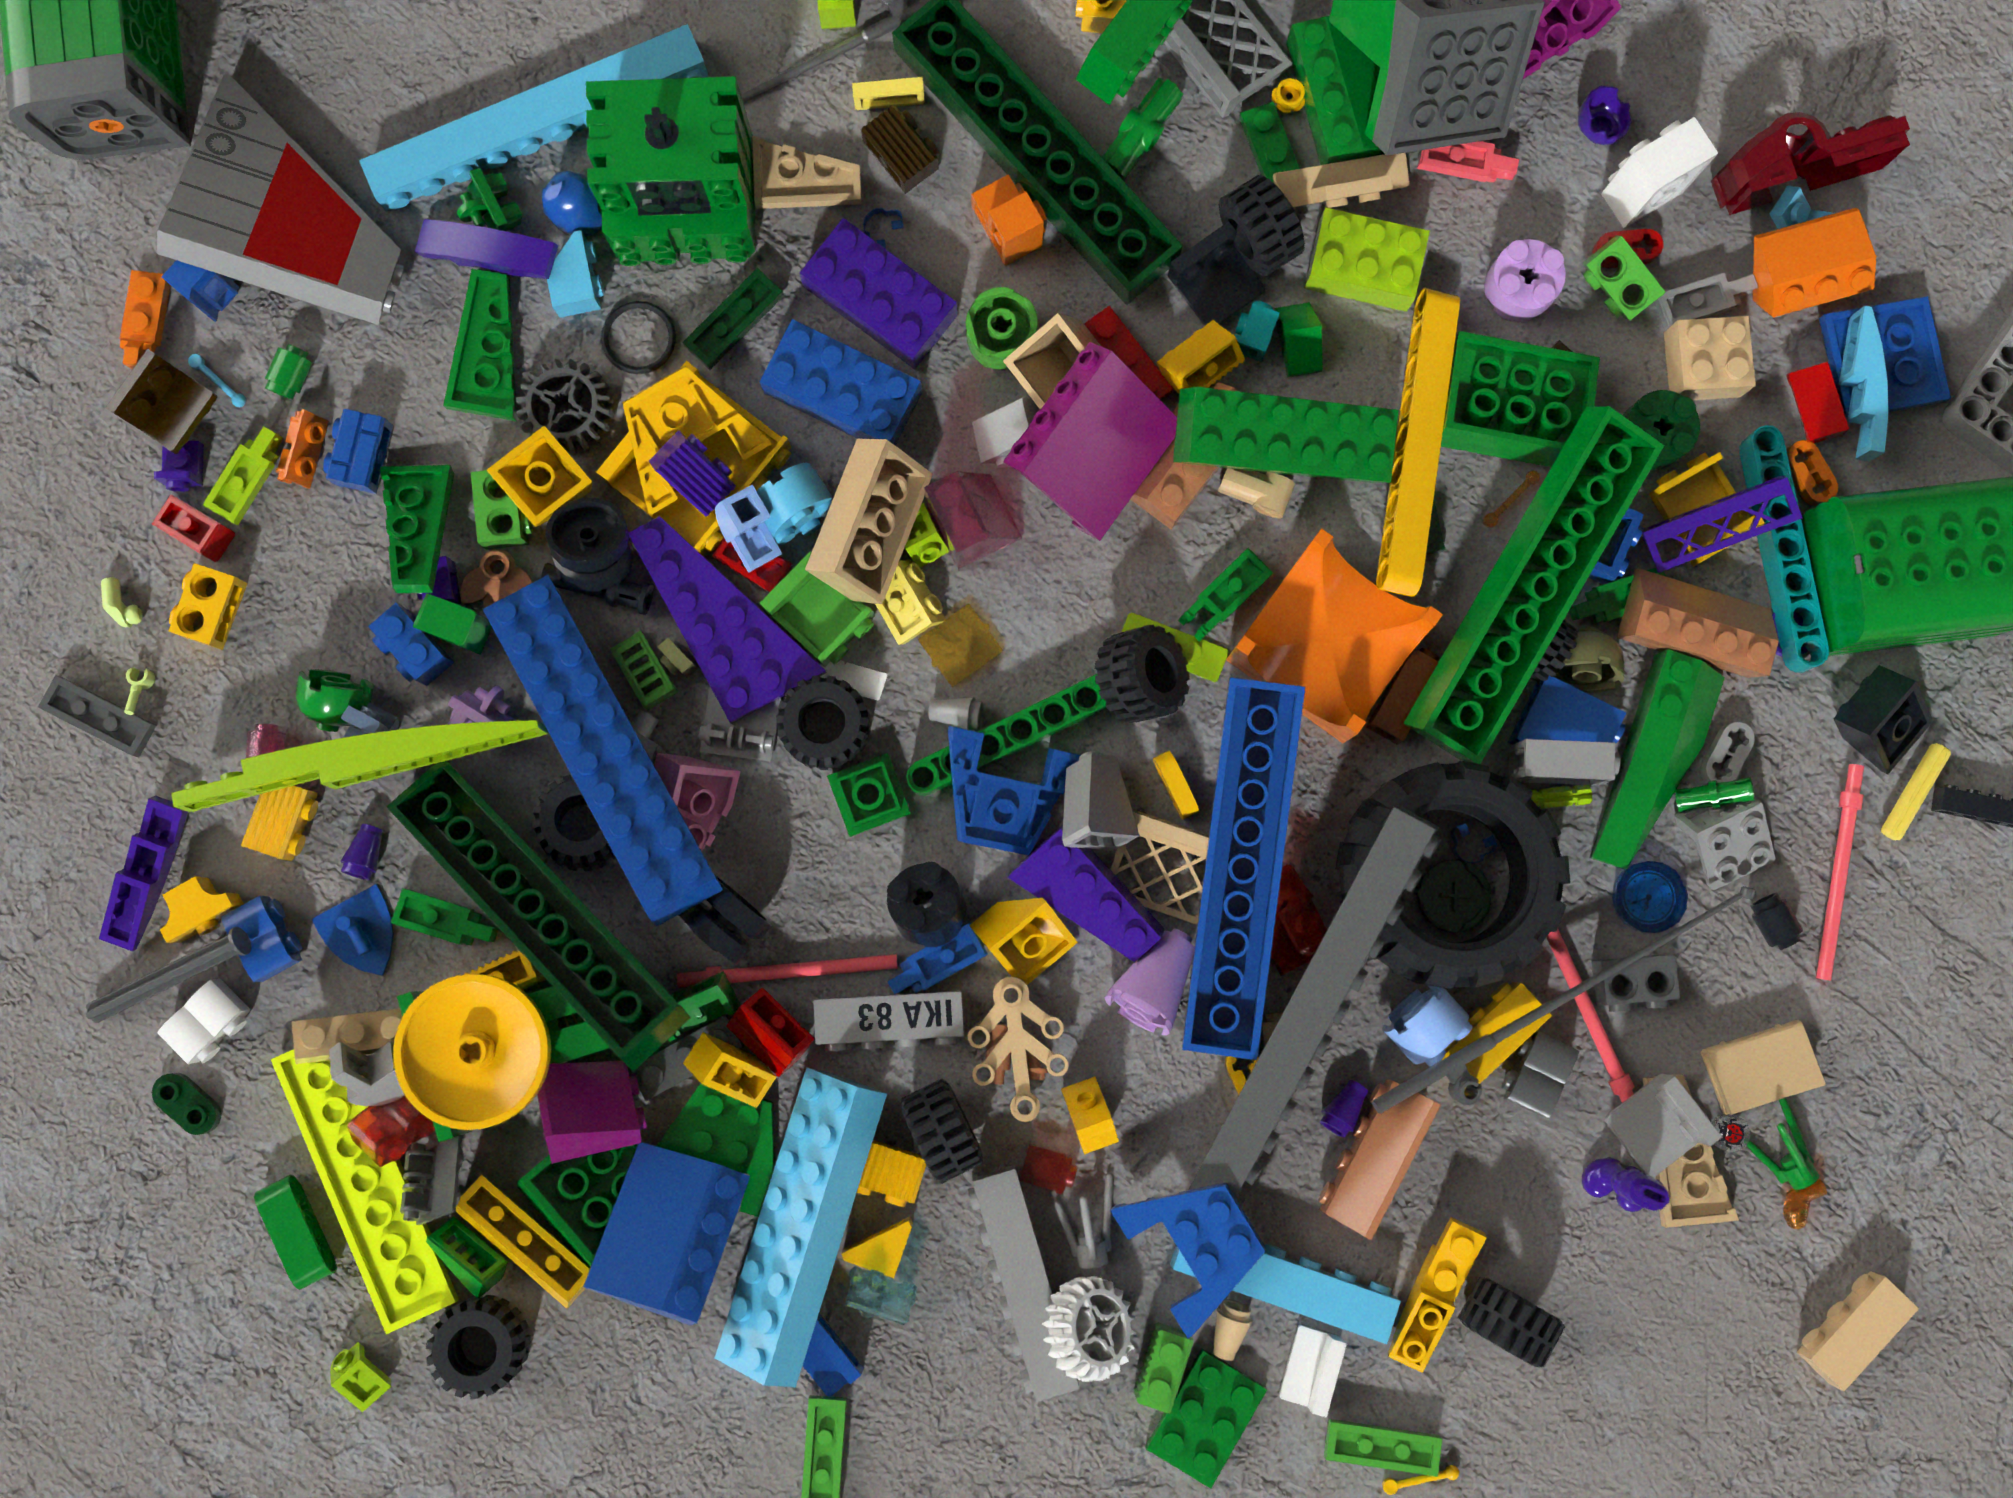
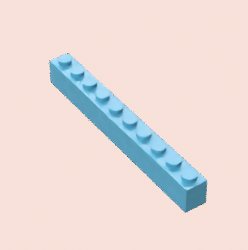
M688 24L365 157L359 160L372 193L385 211L401 209L408 205L410 200L422 195L431 196L437 194L446 185L472 179L470 176L471 170L480 168L483 171L487 168H499L505 165L511 158L521 154H533L540 149V146L552 141H564L570 138L574 132L586 128V110H592L586 97V81L703 78L709 75Z

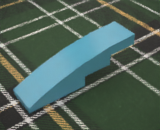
M1864 306L1850 316L1839 385L1853 387L1847 422L1861 424L1855 459L1869 462L1885 453L1888 424V381L1882 341L1872 307Z

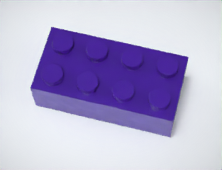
M842 218L799 272L804 288L914 370L958 316L957 302L844 218Z

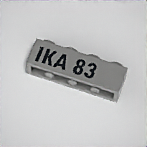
M962 991L813 1000L815 1045L824 1044L825 1051L847 1050L846 1043L861 1042V1049L884 1048L883 1041L898 1040V1047L920 1046V1039L935 1038V1045L957 1044V1037L964 1036Z

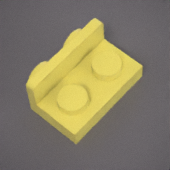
M910 559L899 561L883 604H875L898 645L906 644L931 626L939 625L946 621L942 613L943 607L940 600L929 591L924 582L925 575L922 569Z

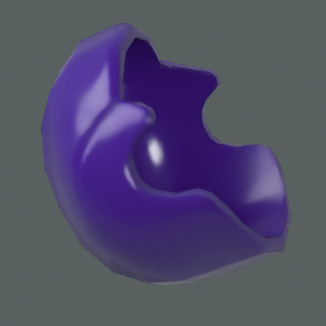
M1599 86L1590 91L1578 111V126L1581 132L1595 144L1613 145L1624 138L1632 123L1629 112L1630 104L1619 100L1618 88Z

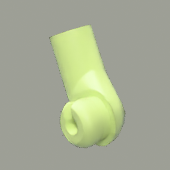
M113 577L103 579L101 581L103 609L122 627L130 628L133 624L140 623L143 619L141 609L134 604L127 607L122 601L120 580Z

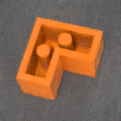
M1009 174L971 194L972 208L1005 266L1042 247L1043 233L1045 232L1043 221L1046 220L1044 210L1037 200L1032 202L1027 191H1024L1020 183H1013Z

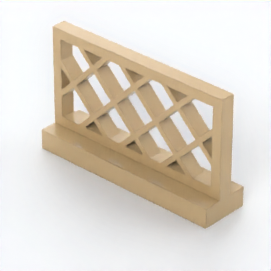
M1132 809L1139 835L1146 838L1151 852L1132 860L1126 848V843L1117 848L1110 870L1116 875L1131 867L1139 886L1129 891L1144 907L1197 925L1199 914L1187 913L1181 899L1198 891L1202 893L1203 883H1200L1192 865L1206 859L1209 835ZM1152 841H1155V842H1158V843H1161V844H1164V845L1161 846V847H1159V848H1157V849H1155V847H1154ZM1170 847L1179 849L1186 863L1166 872L1158 853ZM1186 852L1199 857L1190 861ZM1123 854H1125L1128 863L1120 866ZM1154 856L1163 874L1143 883L1135 864ZM1189 867L1197 886L1178 895L1169 877ZM1166 879L1174 897L1163 903L1152 901L1146 888ZM1142 890L1146 898L1135 895L1134 893ZM1177 902L1180 910L1172 908L1169 905Z

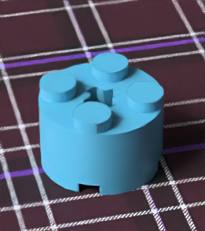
M800 463L780 473L783 477L774 485L769 480L757 490L759 497L771 516L765 521V524L779 546L789 542L800 532L803 536H808L817 531L822 526L819 520L822 517H826L832 503L833 496L810 463Z

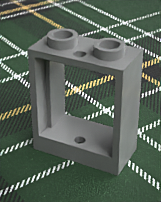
M1525 739L1508 746L1507 776H1512L1520 783L1587 784L1595 786L1615 780V774H1618L1620 769V755L1618 752H1615V743Z

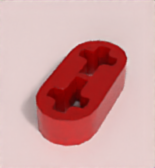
M1653 229L1612 231L1605 233L1598 239L1593 247L1592 254L1616 235L1622 236L1632 249L1638 246L1642 240H1645L1646 245L1652 246L1648 254H1646L1644 248H1634L1633 251L1643 264L1646 265L1653 262L1661 254L1664 242L1662 236ZM1608 256L1602 261L1601 267L1618 268V261L1614 256Z

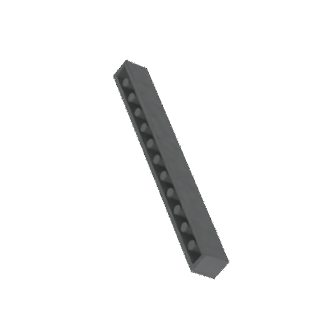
M1399 805L1392 809L1188 1190L1227 1183L1242 1207L1246 1199L1240 1195L1246 1183L1253 1186L1263 1168L1257 1162L1263 1151L1268 1154L1271 1153L1280 1137V1134L1275 1132L1276 1127L1281 1119L1285 1122L1289 1120L1298 1103L1292 1099L1298 1087L1305 1090L1315 1072L1309 1066L1316 1054L1323 1057L1333 1037L1327 1035L1333 1022L1341 1024L1350 1008V1004L1345 1002L1351 989L1358 992L1367 977L1368 972L1363 969L1369 956L1376 959L1386 941L1381 936L1386 924L1389 923L1394 926L1404 908V905L1400 904L1399 900L1405 889L1412 892L1423 873L1417 869L1423 856L1430 859L1441 840V838L1435 836L1439 826Z

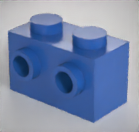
M394 603L368 626L376 635L372 641L385 655L393 654L399 661L395 667L409 682L415 680L428 686L455 662L430 634L413 627L416 618L408 609L398 603Z

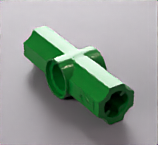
M1158 78L1139 106H1134L1129 111L1119 128L1118 136L1102 156L1123 181L1126 180L1144 152L1149 153L1155 146L1164 130V124L1183 98L1184 93L1180 91L1174 82L1167 78Z

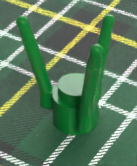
M1783 1098L1779 1102L1794 1141L1784 1124L1779 1123L1777 1129L1790 1152L1780 1160L1782 1167H1779L1749 1138L1745 1137L1742 1142L1775 1174L1781 1184L1788 1181L1794 1190H1801L1814 1184L1820 1175L1813 1165L1815 1161L1807 1150L1787 1099Z

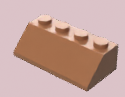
M1217 381L1215 384L1210 385V388L1238 391L1232 386ZM1178 405L1172 412L1176 417L1178 414ZM1175 438L1130 499L1171 530L1220 468L1173 463Z
M1640 568L1635 569L1617 635L1619 639L1658 651L1670 649L1702 660L1711 667L1748 678L1770 676L1779 642L1770 608Z
M1386 1079L1384 1084L1378 1083L1369 1102L1372 1103L1374 1099L1400 1084ZM1416 1093L1381 1114L1372 1106L1367 1117L1361 1116L1353 1131V1136L1356 1139L1350 1150L1344 1149L1336 1163V1169L1339 1172L1333 1183L1327 1182L1318 1200L1322 1203L1319 1210L1372 1241L1441 1104Z

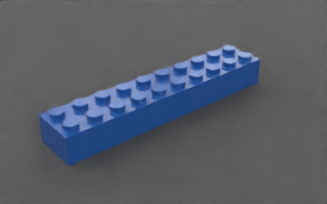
M549 575L484 608L483 611L644 911L653 924L657 927L722 891L720 883Z
M1229 678L1182 1050L1257 1060L1305 694V687Z

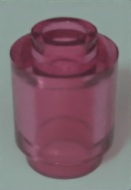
M255 724V730L247 731L246 758L285 749L286 733L278 732V725Z

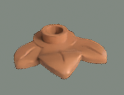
M502 549L490 550L481 558L479 567L466 574L461 586V601L464 604H471L483 600L485 607L531 584L532 580L527 572L516 567L513 556ZM498 562H503L504 570L499 574H495L493 572L494 565Z

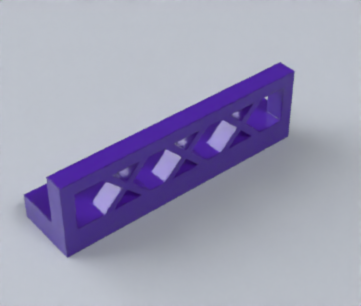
M1778 476L1644 528L1641 536L1649 549L1655 568L1659 573L1802 519V515L1788 478ZM1784 494L1791 514L1778 519L1764 515L1763 512L1769 500ZM1761 503L1758 511L1749 509V507ZM1744 510L1755 515L1749 529L1738 533L1726 528L1733 513ZM1725 517L1721 525L1712 522ZM1760 518L1770 521L1757 526ZM1708 524L1718 528L1719 531L1712 544L1703 547L1691 542L1697 527ZM1689 530L1686 539L1677 536ZM1724 531L1733 535L1720 540ZM1668 538H1673L1683 543L1677 557L1662 562L1655 543ZM1688 545L1697 548L1696 550L1685 553Z

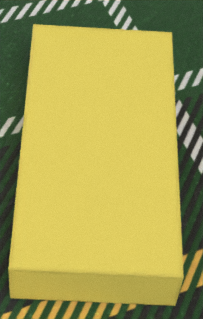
M923 77L852 83L855 110L888 108L891 105L896 107L921 105L925 103Z

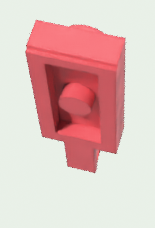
M1478 141L1420 150L1417 169L1481 182H1495L1496 178L1513 180V177L1517 174L1519 159L1502 156V150L1495 148L1494 143Z

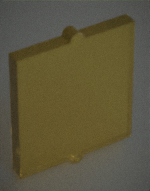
M969 603L918 639L932 659V667H937L952 688L1003 652L989 632V624H983Z

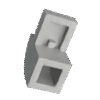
M341 1042L329 1049L331 1078L337 1084L347 1087L348 1102L360 1106H380L405 1096L399 1085L394 1068L393 1042H388L368 1057Z

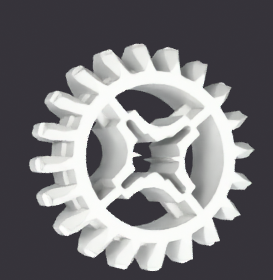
M1097 1276L1076 1277L1074 1280L1060 1285V1292L1051 1295L1054 1305H1049L1045 1308L1050 1318L1042 1323V1325L1048 1328L1049 1335L1043 1340L1051 1343L1052 1348L1048 1355L1057 1358L1056 1368L1066 1370V1376L1078 1378V1380L1083 1382L1103 1381L1109 1378L1110 1375L1120 1372V1365L1129 1362L1126 1352L1135 1349L1130 1342V1337L1137 1333L1131 1329L1130 1322L1136 1317L1128 1314L1127 1310L1131 1302L1122 1300L1123 1290L1114 1288L1113 1282L1102 1280V1278Z

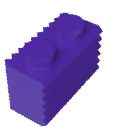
M678 430L649 460V463L658 474L706 517L715 509L719 502L724 500L735 489L736 485L728 477L732 470L718 457L713 461L704 454L708 448L693 433L687 438Z

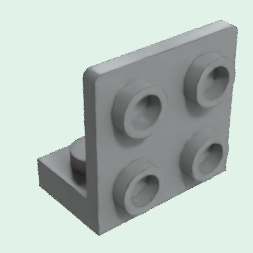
M1756 797L1755 801L1721 805V809L1714 810L1713 807L1699 808L1674 815L1677 827L1697 844L1706 883L1711 890H1716L1773 863L1776 859L1763 803Z
M1660 1073L1604 1118L1605 1122L1645 1174L1653 1178L1697 1143L1712 1146L1722 1138L1721 1134L1676 1076Z

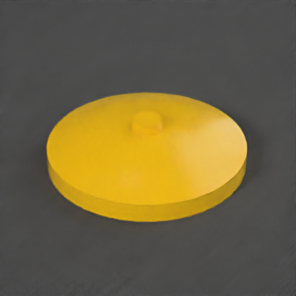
M466 974L450 977L430 986L422 992L403 1015L395 1035L393 1049L396 1076L402 1091L410 1103L430 1120L446 1127L461 1130L491 1127L505 1122L521 1112L530 1104L541 1089L551 1058V1041L548 1026L536 1003L527 993L513 983L502 978L484 974Z

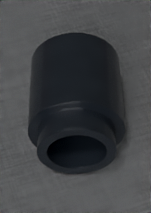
M1778 893L1765 896L1750 906L1754 912L1752 918L1769 947L1778 946L1780 950H1783L1800 941L1798 935L1803 931V928L1786 899H1781Z

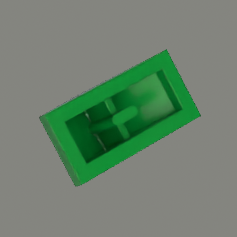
M1310 302L1275 308L1274 311L1280 312L1276 323L1287 378L1322 372V325Z

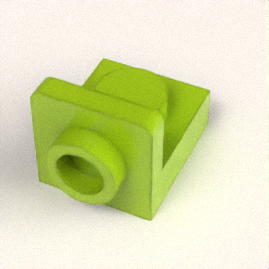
M924 502L920 506L905 545L906 551L920 568L934 562L949 552Z
M359 1342L349 1350H342L334 1358L330 1367V1385L361 1412H364L391 1388V1379L365 1357L364 1346Z

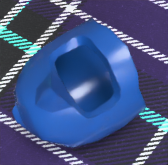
M569 170L554 175L542 191L543 212L560 231L571 235L574 231L581 230L584 236L587 237L602 229V210L600 213L598 212V202L587 183V176Z

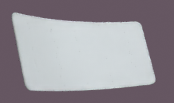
M841 660L836 665L830 662L826 667L820 664L827 672L820 676L821 678H827V675L834 676L837 680L848 682L862 697L880 700L887 678L886 673L848 662L844 665V661Z

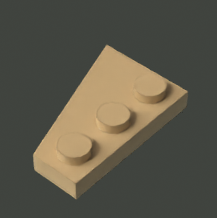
M752 136L756 209L862 204L860 165L821 154L815 156L797 151L792 146L784 144L779 146L765 142V139Z

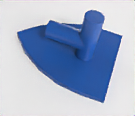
M378 884L312 918L325 944L343 962L364 972L384 975L392 953L394 933L393 924L391 923L392 916Z

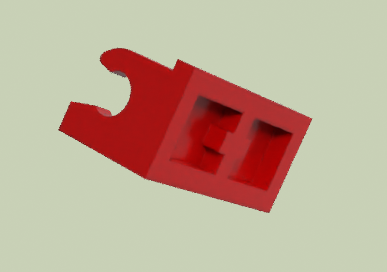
M1828 361L1786 375L1803 423L1807 443L1812 442L1815 444L1841 437L1849 430Z

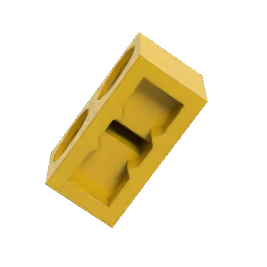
M194 563L191 571H188L184 576L182 582L183 593L179 604L175 605L170 613V627L168 631L223 650L248 583L235 576ZM216 581V591L207 597V586L211 582ZM203 615L204 623L200 629L195 631L193 628L194 620L198 616Z

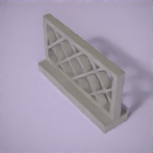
M1211 0L1210 12L1189 8L1183 16L1184 20L1182 18L1177 21L1173 31L1164 42L1222 118L1234 111L1237 104L1288 71L1292 66V62L1243 0H1220L1230 2L1235 9L1234 17L1215 13L1216 0ZM1189 18L1208 21L1207 35L1193 32L1188 26ZM1213 22L1232 25L1231 39L1211 36ZM1237 27L1251 29L1256 35L1255 43L1236 40ZM1210 45L1229 48L1228 62L1214 59L1209 53ZM1234 49L1254 52L1252 66L1233 63ZM1258 55L1272 56L1278 63V66L1272 70L1257 67ZM1231 71L1251 75L1249 85L1239 91L1230 80Z

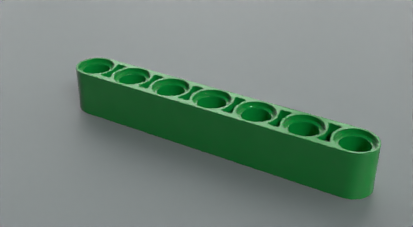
M1097 674L978 731L979 733H984V738H994L999 744V749L994 755L990 756L980 752L977 771L1107 709L1105 699H1101L1099 694V684H1096L1095 676ZM1083 690L1091 691L1096 697V704L1092 707L1084 708L1078 704L1076 695ZM1050 706L1061 708L1064 714L1063 720L1056 724L1049 723L1043 715L1045 709ZM1016 722H1025L1031 727L1032 733L1027 739L1020 740L1012 735L1011 727ZM949 746L916 761L909 767L906 779L914 793L926 796L952 784L951 770L946 767V759L950 756ZM928 769L933 773L934 778L931 785L921 788L914 784L913 776L918 770Z

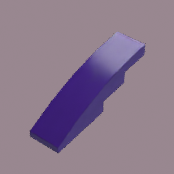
M424 219L414 252L423 258L451 260L459 266L486 268L491 272L510 276L549 279L559 245L554 242L488 227Z
M156 795L148 798L140 832L132 835L124 869L115 874L99 936L100 940L130 951L137 949L168 877L188 814L187 811L175 808L172 801Z

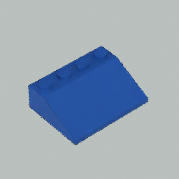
M647 1143L637 1144L583 1287L687 1325L697 1324L750 1176L710 1161Z

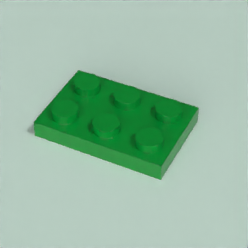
M1201 1348L1179 1386L1171 1414H1163L1145 1446L1146 1450L1211 1489L1267 1392V1388Z

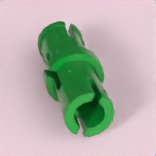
M1751 777L1720 783L1712 780L1708 781V785L1675 789L1679 813L1713 807L1716 810L1721 809V805L1755 801Z

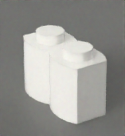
M211 979L181 1009L170 1017L157 1033L187 1064L199 1061L205 1063L220 1050L218 1044L226 1034L231 1037L245 1026L247 1021L244 1018L251 1009L221 979Z

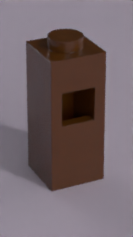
M1425 648L1420 650L1414 649L1397 671L1366 728L1396 745L1402 743L1411 730L1403 723L1437 666L1440 657Z

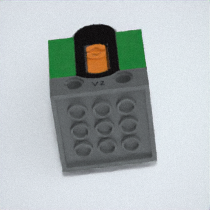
M1333 0L1329 22L1380 67L1365 135L1386 155L1506 137L1544 1Z

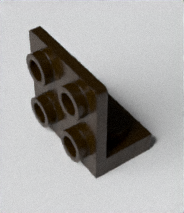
M147 349L105 408L147 434L169 451L178 454L181 448L189 441L191 434L201 420L210 411L218 396Z

